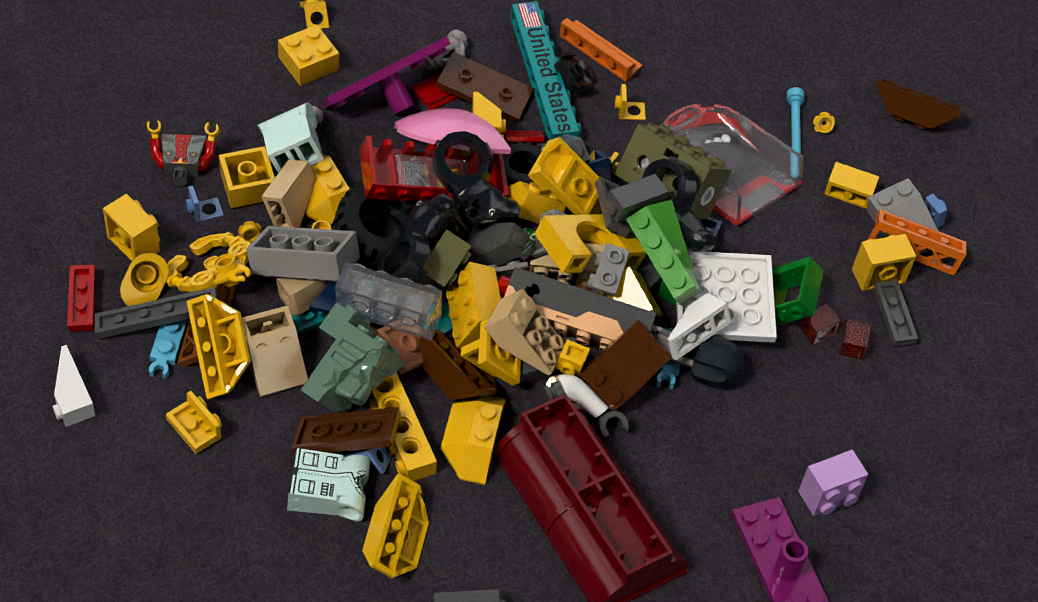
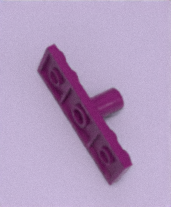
M446 36L321 100L324 108L330 106L333 110L347 103V97L350 96L353 100L365 94L367 87L378 82L393 113L396 114L414 104L398 71L408 66L412 70L427 62L426 57L428 56L430 60L447 52L445 47L451 45Z
M780 497L732 510L733 519L771 602H829L807 556L808 547L804 541L799 539Z

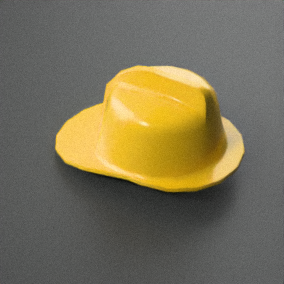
M143 253L132 261L120 287L121 298L126 305L132 306L158 299L169 274L166 261L154 253Z

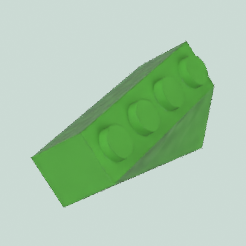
M668 200L645 206L626 218V221L677 303L681 305L699 294V285L689 258L673 201Z

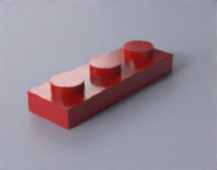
M95 265L70 266L68 332L94 331Z

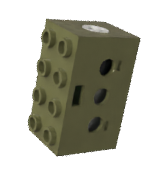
M648 123V125L638 124L614 174L631 183L640 180L645 169L656 160H681L692 167L698 180V193L690 210L698 219H708L732 170L725 166L726 162L718 157H710L707 155L708 151L700 146H692L689 144L690 140L682 135L676 136L672 133L673 130L664 124H660V126ZM669 170L662 181L669 191L665 198L666 201L673 200L676 197L679 185L676 174L673 170Z

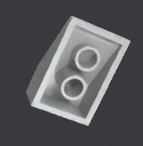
M909 178L868 197L867 212L874 222H876V215L879 209L938 231L920 193ZM881 231L885 237L889 236L888 233ZM926 248L923 250H919L920 254H923L929 251L930 249Z

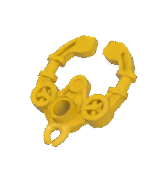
M230 232L197 239L189 247L198 256L216 246L227 247L229 245L230 248L227 254L207 258L204 261L206 270L196 273L192 278L189 276L183 278L180 273L189 264L187 257L176 255L167 264L169 270L168 286L173 288L176 286L178 290L183 292H194L212 287L216 288L217 284L221 283L229 287L239 282H244L245 276H251L250 269L245 266L249 262L246 249L251 243L245 241L241 236L235 237Z

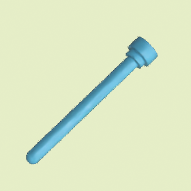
M794 87L787 91V102L791 106L792 175L797 178L801 175L800 106L804 102V90Z

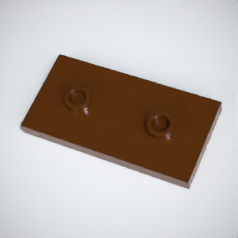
M453 52L435 86L470 103L473 100V92H479L501 109V117L518 123L534 88L456 52Z
M399 407L302 416L290 448L292 456L295 455L296 448L331 453L392 447L401 416Z

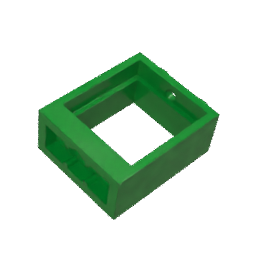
M811 257L772 268L776 326L814 315L824 271ZM801 285L798 299L785 303L788 289Z

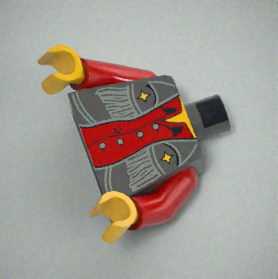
M158 120L159 127L156 130L150 129V122L148 121L147 129L152 136L150 138L151 157L160 169L165 170V176L173 177L175 185H186L187 177L198 178L200 171L205 170L214 161L217 144L215 137L221 132L218 124H216V130L210 133V123H206L205 132L208 134V140L203 135L161 134V138H159L158 133L161 131L160 121Z

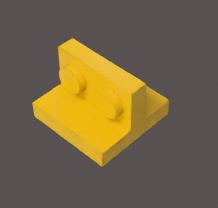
M486 319L480 323V339L461 347V357L491 376L499 377L511 386L520 383L521 359L497 345L484 328L489 320Z

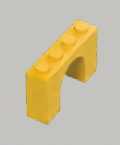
M603 214L544 215L534 233L563 274L582 273L592 254L582 240L598 245L609 243L629 250L624 269L630 266L637 270L647 254L632 231L626 237L618 233H611L605 227Z

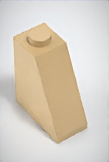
M289 159L261 196L274 226H294L300 228L316 180L309 161Z
M275 276L279 296L284 304L288 305L293 317L307 311L309 305L329 284L328 280L316 279L310 281L305 278L286 279Z

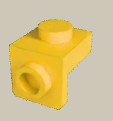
M567 339L559 355L556 369L561 370L564 374L579 377L590 348Z

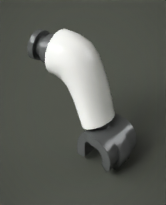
M561 374L556 376V382L551 383V387L547 385L543 387L547 401L567 394L571 401L581 405L594 418L598 417L597 430L601 438L609 436L606 429V422L609 418L616 421L618 429L628 432L629 424L625 415L618 411L609 412L607 410L609 407L582 379L570 374Z

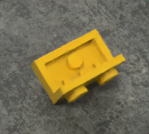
M192 391L186 393L187 401L166 413V420L194 453L197 454L222 438V422L215 413L211 414L207 410V405L200 396L196 397Z

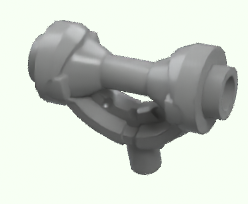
M452 30L447 35L451 45L445 47L447 52L430 60L429 56L426 57L427 62L423 63L424 67L433 71L444 69L449 58H444V56L450 51H455L465 57V48L468 43L467 37L462 31Z

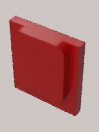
M442 72L410 87V90L429 110L437 109L459 98L435 87Z
M505 130L507 141L513 144H517L520 141L524 144L531 142L532 145L544 142V136L541 131Z

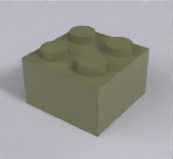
M446 230L432 249V264L423 280L438 290L451 286L458 276L455 270L457 267L461 268L471 256V253L468 252L471 245Z

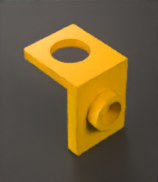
M324 0L300 2V6L304 8L307 28L316 25L310 19L314 12H320L323 16L322 22L317 24L319 28H329L326 2Z
M621 84L620 95L615 97V109L619 110V119L645 120V103L627 102L626 84ZM634 106L639 108L641 112L639 115L634 116L628 113V108Z

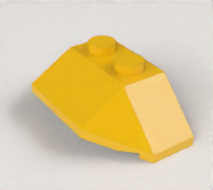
M324 156V160L311 165L316 180L305 214L315 221L325 220L333 227V220L341 198L344 197L345 192L350 188L331 157Z
M205 294L186 302L206 398L212 399L230 393L251 360L241 312L215 297Z
M487 395L465 399L452 404L441 450L460 480L482 485L486 484L506 399Z
M400 473L395 476L376 503L362 549L370 567L390 578L417 568L429 525L425 503L421 496V486Z

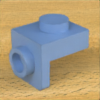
M931 194L926 197L925 205L936 227L939 228L945 224L947 207L942 200Z

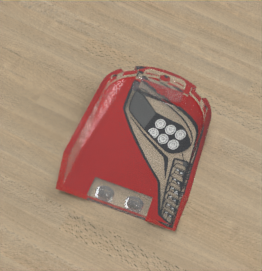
M694 104L676 110L663 123L673 130L672 133L676 136L682 135L690 140L689 144L692 146H700L708 151L707 155L710 157H718L726 162L725 166L732 170L713 209L736 226L802 184L804 156L734 109L714 104V107H701V104Z

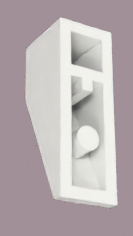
M706 293L688 306L668 338L672 359H679L701 344V342H704L732 323L726 302Z
M67 345L61 346L54 392L56 405L52 406L57 420L62 419L65 427L95 416L92 400Z

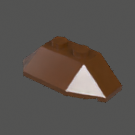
M881 77L876 83L888 112L893 115V118L902 122L906 120L914 122V126L920 129L934 128L961 116L963 107Z
M421 330L419 336L423 369L431 377V380L438 384L448 398L458 400L495 394L497 390L496 381L487 372L461 357V350L456 349L454 340L445 337V333L441 330Z

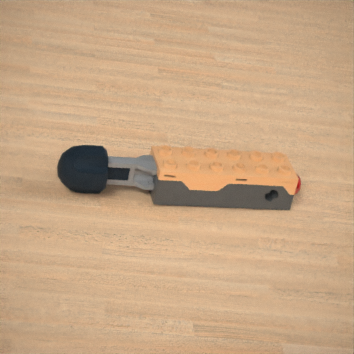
M517 267L514 268L511 277L503 275L498 281L501 299L524 289L527 295L533 299L540 312L548 319L556 333L561 337H567L568 335L576 338V342L589 346L592 343L598 345L599 349L603 351L633 323L639 320L671 355L668 338L672 332L654 325L655 312ZM716 335L701 342V344L679 359L674 360L671 358L669 360L692 368L690 374L692 379L720 387L736 381L741 375L744 366L742 352L736 344Z

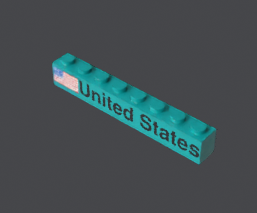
M537 1L512 4L511 21L531 86L534 88L533 92L548 140L565 134L576 137L581 136V125L576 123L575 107L570 104V91L565 89V79L554 68L558 57L554 55V42L549 39V27L544 24L543 10H540Z

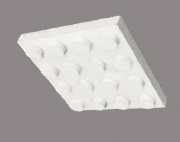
M688 251L700 293L681 305L676 301L677 323L691 303L709 293L727 303L732 322L714 335L727 340L775 342L777 336L771 255Z

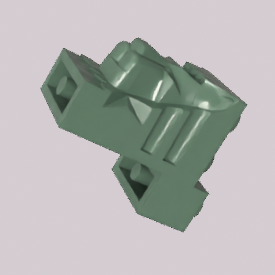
M338 303L333 306L319 327L335 339V341L301 389V391L333 413L347 412L351 409L352 404L362 406L368 400L371 390L381 384L386 375L390 377L406 364L405 361L399 358L401 352L389 345L387 341L378 335L375 336L377 331L369 326L371 324L369 319L361 315L352 306L347 304L344 308Z

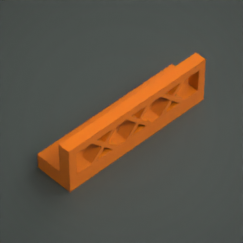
M566 18L561 22L559 35L561 38L625 82L642 69V64L578 20L572 22Z
M879 209L876 215L875 226L868 239H877L875 237L879 230L888 233L889 236L906 234L916 254V262L953 276L966 256V241ZM928 248L933 251L934 255L925 257L920 254L919 250ZM951 257L956 260L951 267L943 264L941 259Z

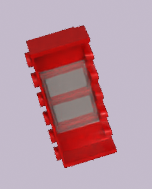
M367 135L360 148L365 199L391 201L432 200L441 193L452 197L440 183L432 169V156L437 144H429L425 152L415 151L414 141H408L402 150L393 149L391 139H385L380 148H376L372 145V137ZM450 147L448 153L445 154V162L453 173L469 176L477 171L478 159L473 151H471L469 156L460 155V149ZM493 153L494 163L489 182L508 198L509 191L503 155Z

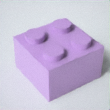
M852 449L808 466L798 492L813 516L820 513L828 515L836 507L843 504L845 507H848L858 500L868 473Z

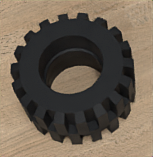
M522 141L517 142V144H508L511 148V153L502 154L507 185L510 186L519 181L530 184L533 181L528 177V174L518 173L516 170L530 172L542 152L541 146L537 144L533 146L531 142L524 144Z

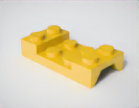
M560 137L547 141L528 177L543 191L550 190L574 215L602 214L595 186L599 176Z

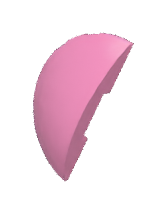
M441 108L427 110L400 119L394 125L398 133L430 144H438L449 133L467 131L487 142L492 153H511V148L493 126L478 115L461 109ZM464 145L451 146V148L468 151L470 149Z

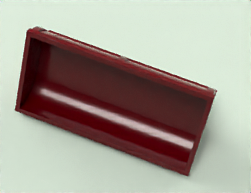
M563 394L521 413L520 424L511 429L500 440L493 453L588 602H630L689 572L688 563L682 555L678 554L637 493L632 480L626 477L587 419L581 405L572 403L567 394Z

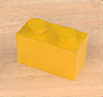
M836 162L824 194L867 209L868 197L873 195L879 176Z

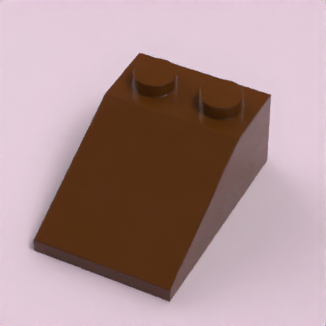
M637 320L584 366L580 376L612 411H615L633 396L672 356L644 325Z

